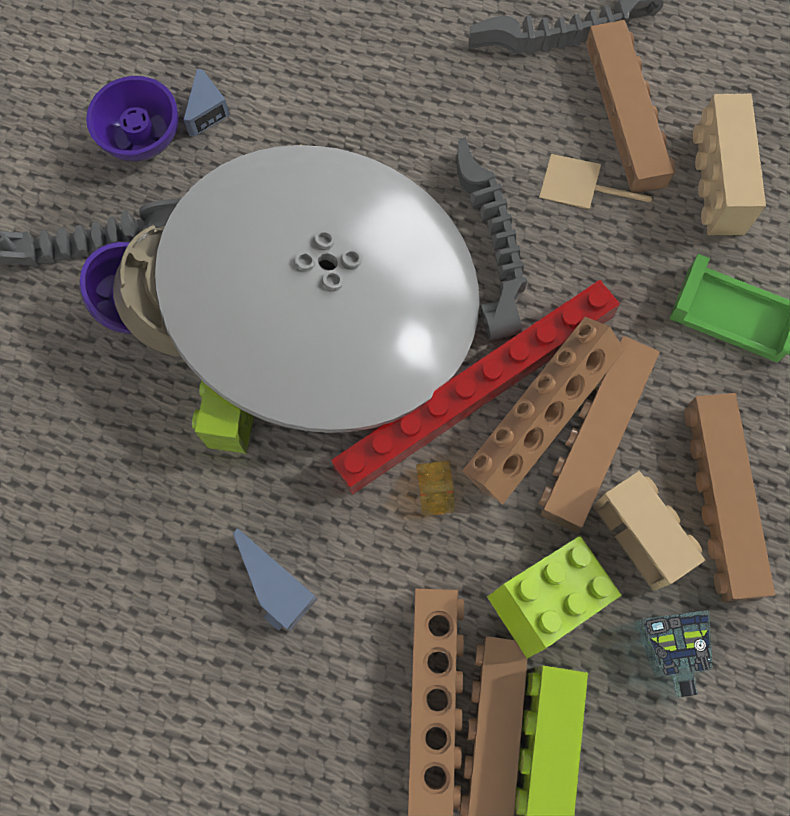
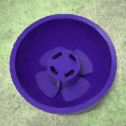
M144 76L119 78L101 88L91 100L86 116L87 128L97 145L111 156L131 162L149 160L161 154L170 145L176 134L178 126L176 101L169 89L155 79Z
M117 242L100 247L87 258L81 270L79 287L86 309L97 322L112 331L132 334L121 320L113 297L114 278L123 254L129 245V242Z

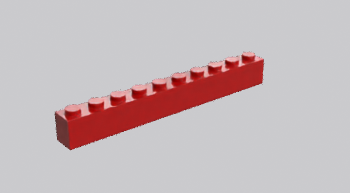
M598 280L434 390L432 398L412 413L382 425L333 458L331 461L335 471L351 494H355L550 361L584 317L604 324L613 318L620 303L603 282Z

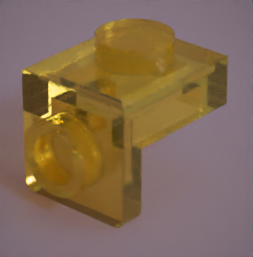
M449 461L416 464L421 514L427 516L453 513L455 511L454 487Z

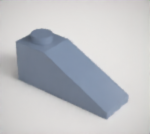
M237 528L233 535L260 606L267 611L264 618L278 631L283 626L291 631L318 598Z

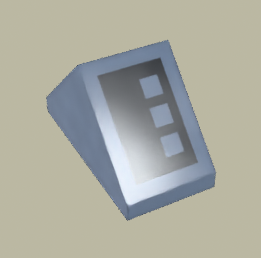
M197 69L183 119L190 136H196L230 116L225 98L202 69Z

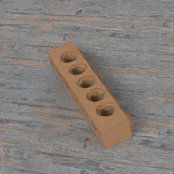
M584 317L462 470L482 492L503 505L622 354L624 348L610 326Z
M415 588L408 816H453V809H460L461 786L454 785V770H461V747L455 746V731H462V708H455L456 693H462L463 671H456V656L463 657L464 644L463 635H457V620H464V599H458V590ZM435 617L444 618L449 626L448 633L441 637L434 636L428 627L430 620ZM436 652L445 655L448 661L447 669L440 674L433 673L427 664L429 656ZM433 689H440L446 694L447 703L442 710L434 711L427 705V695ZM433 727L442 728L446 733V741L440 748H431L425 741L427 731ZM432 766L441 767L445 771V780L437 787L428 785L424 780L426 770Z

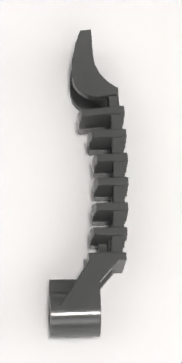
M619 0L614 9V14H612L608 5L603 7L598 19L595 10H590L585 17V22H581L579 14H574L569 22L570 25L566 26L564 17H559L552 29L549 28L548 19L542 18L538 25V31L533 30L532 17L526 16L522 23L523 33H521L518 21L513 17L498 16L490 18L470 27L469 49L496 45L502 46L514 54L524 52L533 54L534 51L542 50V52H545L552 48L558 47V49H562L568 45H580L581 42L587 41L590 26L625 20L627 25L632 18L659 12L663 7V0Z
M466 137L458 140L457 173L459 182L464 191L472 194L470 202L473 209L481 207L480 215L483 222L490 220L487 228L490 236L494 235L492 238L494 251L498 250L495 254L497 266H500L498 268V276L500 282L505 281L500 285V300L480 306L488 340L492 341L522 332L521 320L515 300L519 293L525 291L527 278L523 277L522 270L524 269L523 261H520V247L516 245L517 233L515 229H512V216L507 212L506 198L503 199L502 186L497 184L493 172L482 168L474 161Z
M181 198L144 204L139 209L141 219L137 220L127 210L122 211L121 223L114 217H109L106 227H102L96 221L92 223L91 230H85L82 225H77L75 232L68 234L64 228H58L57 236H51L44 230L41 231L40 238L34 239L28 232L0 231V266L15 263L40 267V264L45 263L56 264L58 261L63 260L72 261L75 258H87L94 251L107 244L117 242L130 243L137 234L152 225L155 228L165 226Z

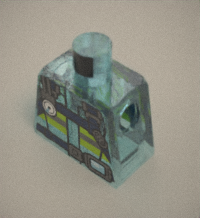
M709 610L634 621L654 677L672 676L676 697L698 695L694 672L712 670Z

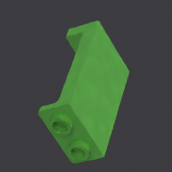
M697 254L689 266L669 319L777 363L786 355L790 356V300L709 269L707 265L710 258Z

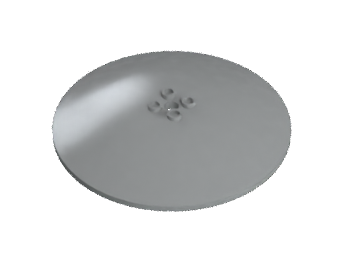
M293 145L258 150L226 162L206 174L181 198L169 216L157 250L155 280L159 310L167 333L189 368L223 399L249 414L280 426L311 432L337 433L375 428L398 420L412 413L431 399L434 390L453 378L467 356L474 339L479 314V286L470 252L459 230L442 207L412 180L376 160L357 153L322 146ZM323 260L330 261L334 264L335 269L330 271L324 270L318 263Z

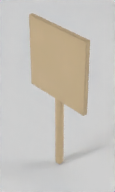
M554 154L550 156L539 198L590 210L594 191L645 202L652 201L651 196L596 185L601 164Z

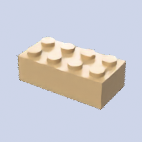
M714 94L708 106L704 107L699 124L695 125L693 129V143L698 144L699 149L696 155L695 166L696 170H701L702 177L699 181L698 194L699 197H704L705 205L701 212V222L703 225H707L708 235H745L766 207L752 94Z

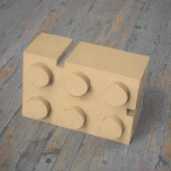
M638 471L606 492L593 505V508L610 531L623 522L627 526V529L616 535L615 538L651 589L655 591L674 583L706 560L701 554L702 548L693 536L687 535L679 525L680 518L675 510L669 505L665 506L657 495L659 492L655 483Z

